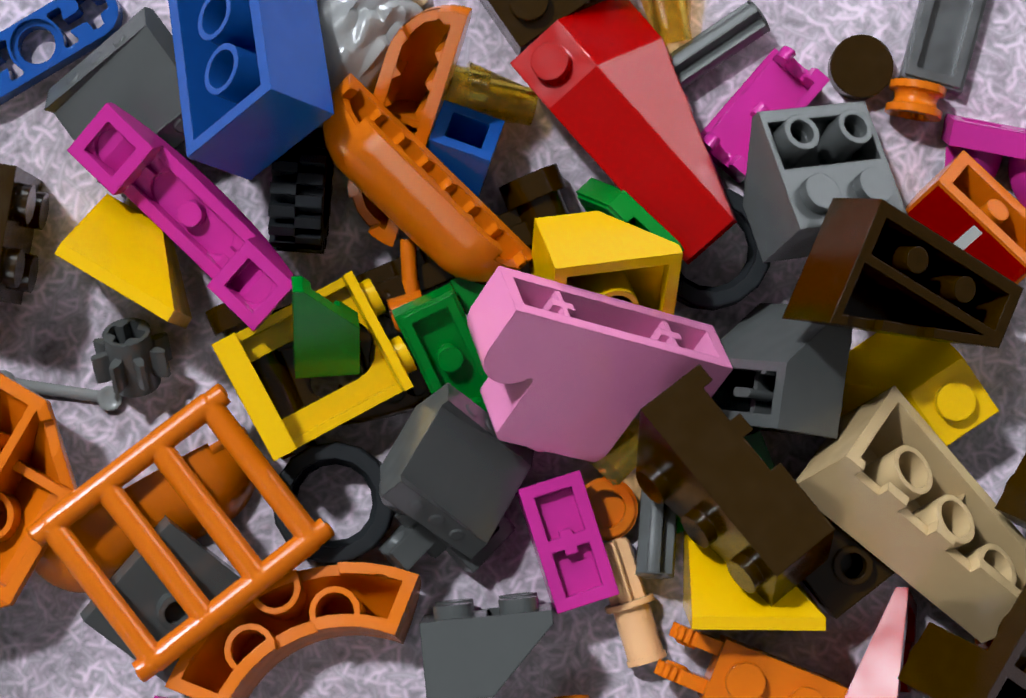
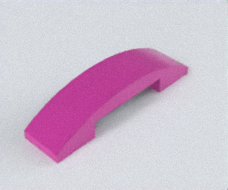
M106 103L67 149L112 195L124 193L210 276L212 280L207 287L252 331L257 330L292 291L291 276L294 275L276 250L240 209L183 155L114 103Z

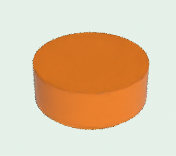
M611 477L596 478L585 484L602 540L611 541L626 535L634 526L638 516V503L631 488L624 482Z

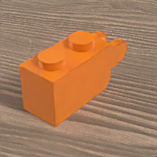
M677 622L673 623L669 633L671 637L675 638L676 642L692 649L699 648L713 654L706 673L702 676L688 670L686 666L680 663L661 659L658 660L653 672L665 679L697 691L700 698H844L848 690L847 687L838 681L721 634L718 639L698 630H692L691 627Z

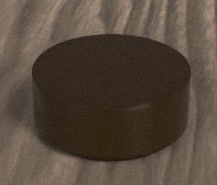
M854 35L846 38L835 48L828 62L830 83L840 95L851 100H867L878 95L887 86L893 74V59L889 49L879 39L869 35Z

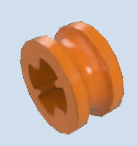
M894 78L890 80L889 89L893 91L894 99L886 103L884 110L886 114L921 122L941 121L943 112L937 108V102L939 99L946 97L947 89L944 86L919 79Z

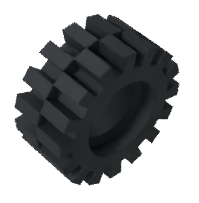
M305 137L272 163V182H270L269 190L271 198L268 208V216H270L268 224L269 243L276 251L324 254L329 234L334 164L327 150L324 138Z

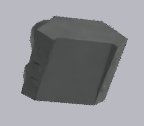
M148 7L141 9L49 89L44 110L56 115L74 141L108 102L114 103L136 118L175 150L185 141L173 36L153 9Z
M447 383L414 408L380 466L379 495L386 507L397 514L413 518L433 532L435 538L472 559L487 545L532 467L534 450L498 440L488 412L450 383Z

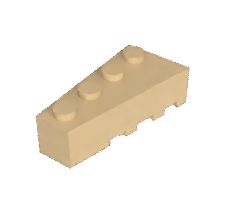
M894 385L841 416L837 439L826 438L796 482L825 516L983 644L996 637L1000 622L1010 612L1026 584V538L1008 518L995 509L997 504Z

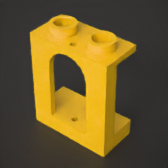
M350 271L344 274L342 278L316 292L332 303L335 300L341 301L358 313L359 324L363 325L371 334L375 346L374 360L370 368L357 380L282 420L251 363L293 341L292 304L270 315L255 331L247 327L236 334L234 332L211 344L273 461L293 452L298 447L395 395L414 387L408 374L417 370L415 362L399 335L389 340L377 317L387 311L369 278L358 283L353 272Z

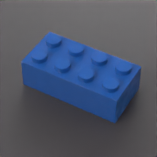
M168 0L187 158L251 180L334 115L317 0Z

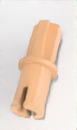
M621 537L603 542L620 593L608 598L610 605L606 606L605 610L607 614L613 613L627 657L628 668L646 665L665 658L667 654L665 649H663L649 604L655 598L653 593H646L642 578L635 575L636 558L630 540L627 537Z

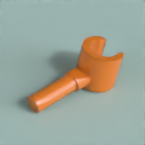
M411 239L400 240L401 276L406 294L386 300L397 332H401L391 310L422 296L417 275L416 244Z

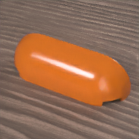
M441 5L417 13L398 30L385 54L373 95L425 146H427L446 98L472 15V8ZM348 179V196L353 199L361 218L370 227L368 232L378 241L393 248L400 229Z
M352 73L348 74L339 83L332 93L334 115L323 123L324 140L331 159L337 168L431 260L447 273L462 280L488 282L498 266L518 271L533 259L531 256L532 250Z
M220 441L210 446L207 443L182 456L230 520L244 509L254 492L255 486ZM159 470L124 488L125 492L153 528L166 515L196 540L208 534ZM101 503L69 527L108 579L116 573L136 550ZM48 545L35 571L44 580L62 590L85 593Z

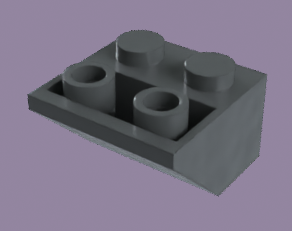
M865 101L760 111L752 117L743 207L763 263L808 257L833 198L883 199L907 214Z
M760 303L720 340L733 370L712 396V399L729 420L740 413L753 430L837 439L843 407L849 350L852 343V329L782 319L788 304Z
M537 592L500 595L498 600L499 607L474 610L473 598L435 602V606H432L433 614L424 615L419 623L426 698L494 697L554 624L551 602L538 603Z

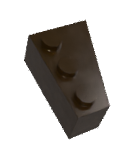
M833 198L782 319L944 343L999 348L1024 288L883 199Z
M698 364L640 409L636 479L643 492L657 504L664 502L681 518L684 530L697 545L702 548L711 547L727 563L730 575L743 590L748 593L756 591L770 606H773L828 560L835 528L781 462L772 470L769 469L744 438L753 428L740 413L733 419H728L705 391L704 387L712 382V378Z

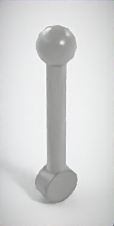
M0 370L1 373L36 394L98 403L106 411L118 409L123 402V396L114 393L113 386H106L101 390H93L15 378L9 371Z

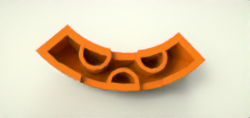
M337 562V565L319 566L301 571L292 570L182 655L177 661L165 687L190 698H249L264 676L279 662L305 646L321 640L358 635L384 638L404 644L418 603L421 576L397 567L366 562Z

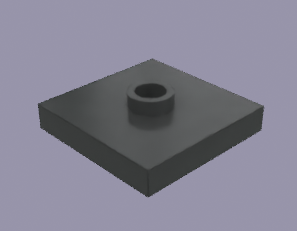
M166 515L154 528L209 601L241 577L235 569ZM137 549L109 579L156 641H159L189 618ZM91 600L80 613L83 621L136 660V657ZM179 658L163 671L158 672L156 676L167 683Z

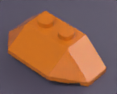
M1 372L0 609L15 604L48 547V543L40 546L36 541L32 540L26 528L78 488L50 401Z

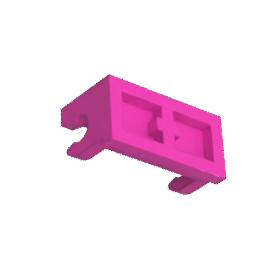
M783 46L779 51L774 48L700 133L713 162L739 184L746 177L752 117L760 111L807 107L830 80L819 69L811 68L807 70L800 65L794 58L796 55L795 51L788 46Z
M580 470L519 488L516 494L553 610L560 614L620 594Z

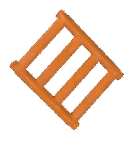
M218 383L171 416L26 528L29 537L40 546L48 543L133 653L136 660L132 662L136 675L143 682H147L158 672L163 671L335 536L333 528L328 523L323 522L321 518L316 521L313 520L226 406L231 401L228 399L225 388ZM205 423L293 535L291 539L264 560H261L175 448L176 445ZM153 463L241 576L211 601H209L122 488ZM100 503L189 617L159 641H156L69 528Z

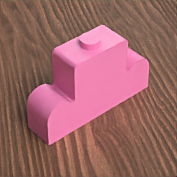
M503 266L497 267L467 315L468 329L483 370L488 376L480 389V393L497 439L525 446L537 452L547 451L589 462H599L606 457L640 409L698 364L712 378V382L704 387L711 398L733 370L713 325L668 314Z

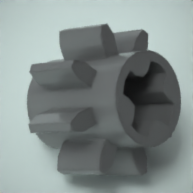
M139 318L117 320L104 329L103 338H97L93 341L96 354L91 356L96 382L98 384L112 380L114 393L128 398L148 395L159 387L161 377H169L171 375L168 361L173 358L168 334L163 332L152 335L150 325L145 320Z

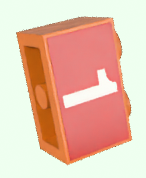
M965 150L961 151L915 195L905 207L907 215L1018 284L1026 277V208Z

